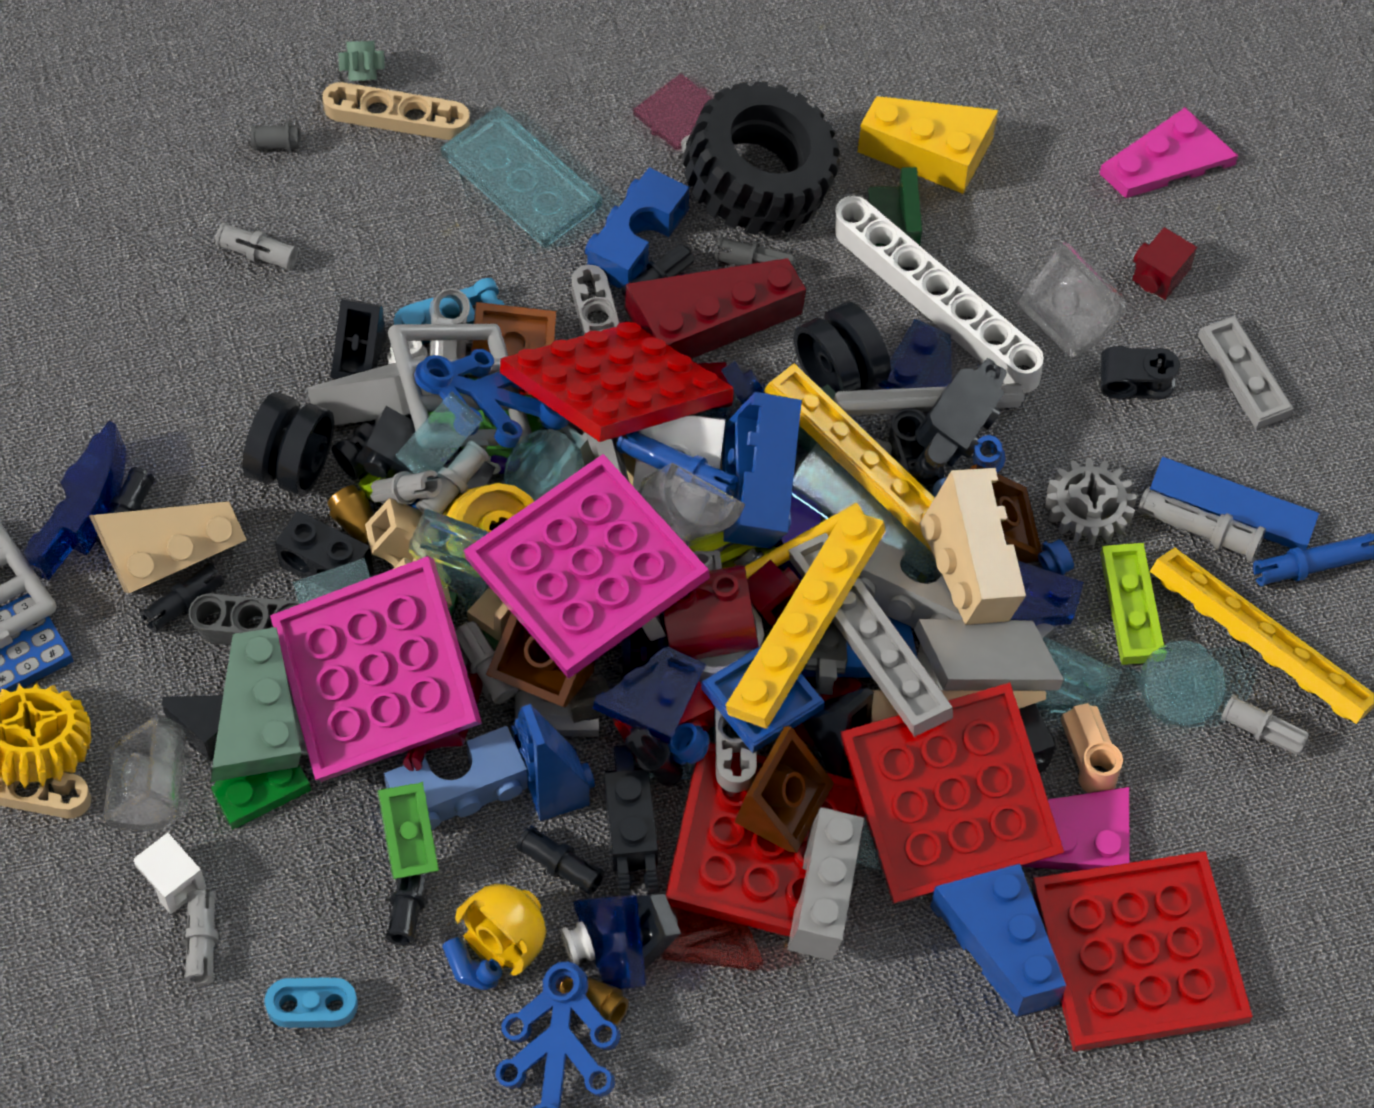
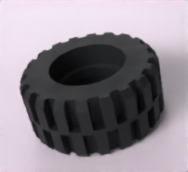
M756 81L752 86H749L747 82L733 85L731 89L728 87L715 93L714 98L709 99L703 106L686 143V149L683 154V165L686 169L684 175L689 187L694 186L692 193L699 204L704 202L707 205L706 211L714 218L719 216L726 221L724 225L733 229L738 226L744 228L745 233L757 235L759 231H765V235L780 234L782 229L785 232H790L799 228L802 223H807L815 215L817 209L820 208L838 173L840 148L837 139H833L835 132L830 122H824L823 112L816 105L814 107L810 106L807 103L808 98L799 92L797 95H794L787 91L788 87L779 84L776 87H770L768 82ZM742 143L754 144L768 149L781 159L787 167L788 173H769L755 168L740 156L734 145Z

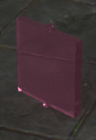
M680 73L635 107L633 115L651 129L652 135L660 136L677 151L681 148V141L691 134L703 106L712 98L707 95L705 88H698Z

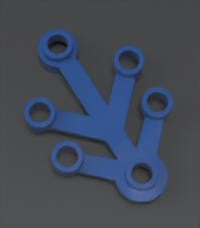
M476 349L471 352L470 356L453 362L445 357L432 355L426 357L416 367L414 373L416 383L426 392L440 395L456 415L454 421L455 429L463 435L471 436L478 432L482 422V415L478 410L469 407L459 393L471 396L497 428L494 434L496 442L506 448H512L518 444L523 430L519 423L510 419L501 406L540 417L541 424L549 430H560L570 422L540 400L504 390L503 388L508 386L516 389L522 388L503 376L500 371L490 374L494 364V357L486 350ZM471 373L474 376L482 378L472 380L462 376Z
M560 962L553 965L543 978V992L518 1013L507 1015L501 1025L502 1033L507 1039L515 1043H522L530 1037L532 1024L553 1009L551 1026L512 1059L501 1061L495 1072L496 1079L501 1085L509 1089H516L525 1082L526 1072L547 1055L541 1103L533 1108H560L566 1056L569 1057L585 1078L584 1082L587 1090L594 1095L606 1096L615 1087L614 1075L606 1068L597 1064L570 1029L573 1009L591 1030V1041L600 1049L611 1050L615 1048L621 1038L619 1028L612 1022L605 1020L586 997L589 985L587 975L582 968L572 962ZM571 978L573 980L572 990L565 994L561 993V982L564 979ZM522 1020L524 1025L522 1032L516 1036L511 1035L510 1027L512 1023ZM610 1027L612 1030L611 1039L606 1043H601L598 1039L599 1032L603 1028ZM510 1066H516L518 1070L517 1077L511 1082H506L504 1078L506 1069ZM604 1073L607 1077L606 1085L601 1089H595L593 1087L594 1077Z

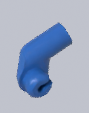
M462 937L452 938L442 945L454 977L459 983L480 990H488L498 984L502 976V967L496 960L490 959L489 962L488 960L480 962L471 959Z

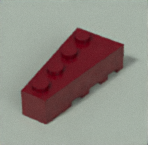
M785 258L626 284L625 310L633 323L639 324L642 329L655 338L664 340L667 345L679 353L693 359L802 315L806 288L790 260Z

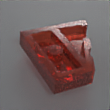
M670 906L677 918L681 934L661 954L663 960L754 971L762 968L763 959L748 926Z

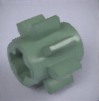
M375 41L346 42L347 52H338L339 71H348V81L377 80V69H385L384 51L375 50Z

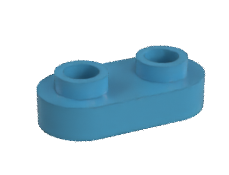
M285 978L273 983L265 995V1007L270 1020L284 1028L340 1027L353 1019L358 1008L357 996L353 986L341 978ZM287 1001L297 1003V1007L292 1011L286 1012L281 1009L282 1005ZM331 1001H341L343 1006L337 1011H331L327 1009Z

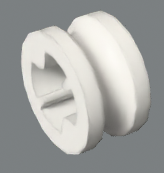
M583 921L576 923V928L573 930H569L567 927L560 929L570 962L579 965L580 960L583 958H587L589 961L595 960L592 942Z

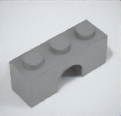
M880 540L860 573L859 579L885 615L914 629L919 619L963 620L958 608L953 604L950 590L942 574L936 582L929 584L919 583L910 579L904 574L900 566L905 552Z
M820 807L809 830L802 869L806 870V876L800 899L794 910L787 950L830 961L835 955L843 940L864 818Z

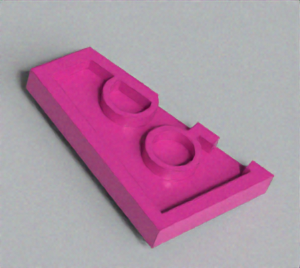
M1183 108L1103 163L1099 174L1125 198H1129L1168 186L1169 181L1187 175L1195 178L1204 175L1205 170L1220 165L1223 169L1236 165L1238 155L1190 111Z

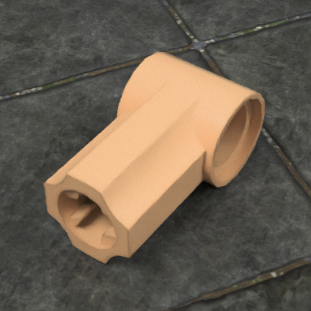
M1089 703L1074 706L1070 711L1062 714L1061 724L1080 770L1078 775L1079 784L1087 793L1113 790L1116 787L1123 763L1122 753L1112 744L1097 706H1091ZM1093 766L1104 767L1108 772L1097 771Z

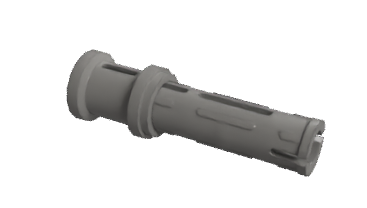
M1146 488L1137 510L1139 514L1158 519L1166 524L1210 540V545H1213L1215 549L1219 550L1224 547L1245 555L1246 561L1251 563L1256 558L1266 532L1265 527L1259 526L1256 529L1233 520V515L1222 513L1218 516L1208 513L1187 503L1164 496L1149 488Z

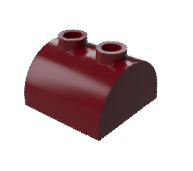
M745 565L710 570V578L663 611L673 664L749 651L759 647Z

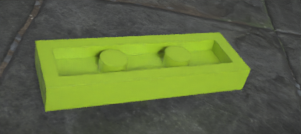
M1144 543L1102 546L1100 557L1121 665L1163 662L1166 652Z

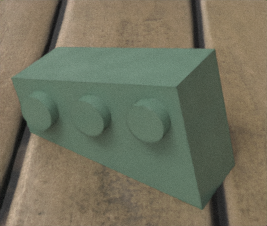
M277 627L236 633L232 636L210 782L298 767L301 748Z

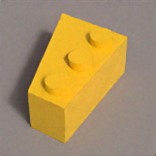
M876 96L861 123L857 152L899 169L901 167H917L919 177L964 194L993 140L998 110Z

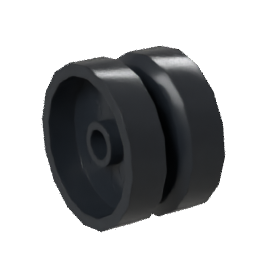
M846 301L825 312L824 319L816 317L799 326L794 331V347L799 363L804 373L820 388L828 384L836 393L839 391H860L861 388L867 390L887 380L890 376V357L885 342L867 313L853 302Z
M278 392L269 394L259 407L247 435L242 465L244 476L266 485L277 480L279 488L301 497L308 494L316 484L329 455L335 423L333 412L311 403L300 409L299 401L293 397Z

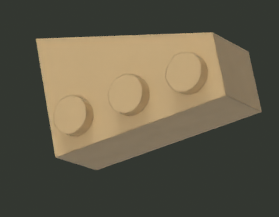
M996 468L951 470L920 522L922 535L928 541L936 559L937 568L946 581L953 604L958 608L965 625L1008 622L1026 597L1014 544L1006 545L1001 521L1008 519L1005 506H997L992 483L998 481Z
M229 501L89 515L119 582L126 593L136 591L247 540Z

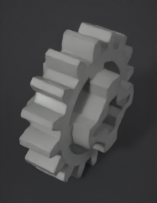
M1091 458L1086 459L1084 467H1080L1073 460L1070 461L1068 472L1059 468L1055 479L1049 481L1045 500V508L1051 509L1048 518L1049 522H1061L1058 533L1062 535L1070 530L1074 533L1073 542L1077 543L1082 536H1086L1090 545H1095L1098 536H1102L1109 543L1112 541L1114 532L1123 535L1127 523L1132 522L1137 495L1130 493L1133 485L1132 481H1120L1123 470L1119 468L1111 473L1107 470L1108 461L1104 460L1100 467H1095Z

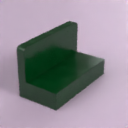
M901 167L899 186L869 187L868 202L920 246L922 224L917 167ZM882 243L875 244L879 247L887 246L886 244Z

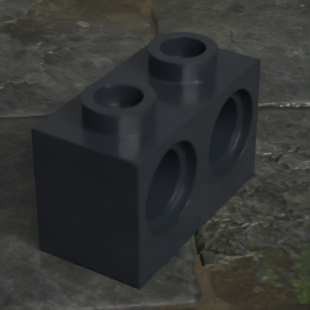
M298 510L275 541L281 568L330 593L366 580L374 571L370 546Z

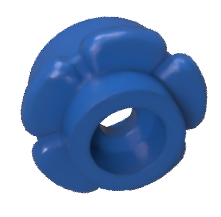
M1060 539L1052 543H1047V541L1042 543L1043 552L1038 554V560L1042 569L1048 576L1055 574L1058 579H1064L1065 573L1074 569V562L1068 548Z
M691 723L681 724L671 733L668 740V746L671 753H673L674 761L680 765H684L687 762L693 764L700 761L708 751L710 737L708 732L703 731L701 726H694Z

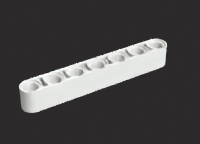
M848 196L839 201L835 210V234L841 244L982 364L989 358L998 366L1004 368L1007 371L1003 381L1004 384L1018 383L1022 385L1023 393L1031 392L1038 387L1041 380L1044 357L1041 349L868 201L859 196ZM848 220H857V221H859V222L851 223V222H847V221H848ZM882 243L886 244L887 246L879 247L875 244ZM910 267V268H914L915 270H913V271H906V270H903V268ZM931 292H942L943 295H933ZM960 316H970V317L973 318V319H971V320H963V319H961V318H959V317H960ZM995 340L1001 342L1002 344L992 345L988 343V341ZM1025 365L1029 366L1032 369L1021 370L1017 368V366Z

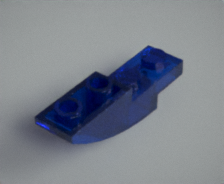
M108 421L100 433L92 437L85 452L75 464H72L66 470L64 478L60 482L67 496L66 499L55 507L51 518L40 532L31 537L24 551L34 572L43 579L49 581L73 549L84 555L89 553L96 543L97 535L89 515L108 514L110 512L108 505L112 497L118 496L121 490L126 464V447L116 424Z

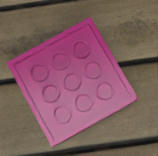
M604 454L463 550L466 560L568 679L710 578L709 569Z
M429 556L270 615L273 628L277 627L284 667L315 780L323 782L482 724L433 558Z

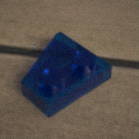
M914 319L890 359L891 373L889 378L879 383L878 386L884 389L946 387L952 382L951 334Z
M1018 561L1026 597L1010 620H1030L1034 622L1035 626L1042 623L1050 625L1071 624L1076 614L1084 582Z
M666 646L650 657L647 664L637 667L625 675L623 681L606 693H600L596 697L592 709L631 727L639 726L642 730L648 729L655 738L670 744L706 664Z
M637 895L574 900V908L580 922L583 921L590 936L595 953V963L603 983L619 989L646 986Z

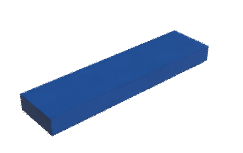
M1162 457L1150 489L1187 503L1208 513L1218 516L1222 513H1228L1233 515V520L1256 529L1259 526L1265 527L1264 539L1291 549L1296 547L1301 548V550L1307 549L1319 516L1318 512Z

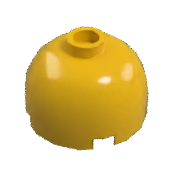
M505 884L485 886L470 896L456 910L455 918L457 925L464 919L465 925L468 928V931L463 935L467 944L482 960H488L489 962L490 959H494L502 968L507 966L513 969L510 975L516 976L534 961L542 950L546 926L543 914L540 911L541 904L535 895L527 890H520Z

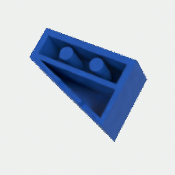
M754 392L725 423L722 471L739 477V483L736 492L728 489V492L733 497L727 502L723 500L724 542L771 549L788 533L791 526L790 506L802 400Z
M1020 863L935 886L930 908L938 918L942 917L954 932L956 941L963 950L967 949L982 968V974L1016 1017L1060 1004L1066 983Z

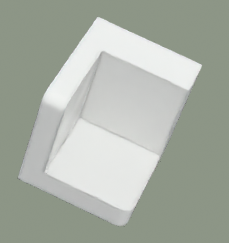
M166 833L134 858L135 866L155 888L160 903L170 914L188 902L187 894L189 892L206 888L201 869L169 833Z

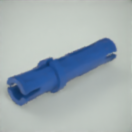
M637 431L625 434L628 436L627 439L622 436L618 438L616 446L618 452L625 453L683 480L684 486L692 490L698 487L720 497L726 502L733 497L728 492V489L733 492L737 490L739 477L709 465L708 461H706L707 459L700 455L689 456Z
M991 435L979 438L977 441L978 445H975V451L972 456L973 465L978 464L984 468H996L998 473L1004 467L1006 460L1001 442L998 438Z
M1367 533L1364 536L1305 550L1296 547L1289 549L1284 555L1264 560H1255L1253 563L1254 576L1262 574V577L1257 578L1256 582L1262 587L1291 578L1295 581H1300L1307 578L1308 574L1369 559L1374 560V545L1370 546L1369 544L1374 542V534Z

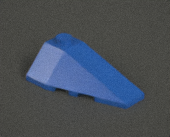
M531 704L522 706L518 713V719L514 721L515 725L511 727V735L527 768L528 790L539 820L543 821L589 806L590 789L595 787L594 777L587 762L580 763L576 750Z

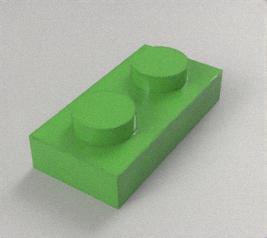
M423 782L378 790L393 880L439 871Z

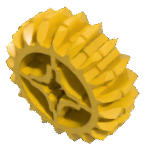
M37 682L33 688L27 689L18 684L16 691L13 692L1 689L0 778H3L6 785L9 786L15 781H20L24 788L30 782H39L44 787L46 779L53 778L61 782L63 772L75 773L78 763L85 762L87 750L90 749L92 741L90 718L87 715V711H84L81 700H73L70 691L59 693L55 685L47 689H41Z

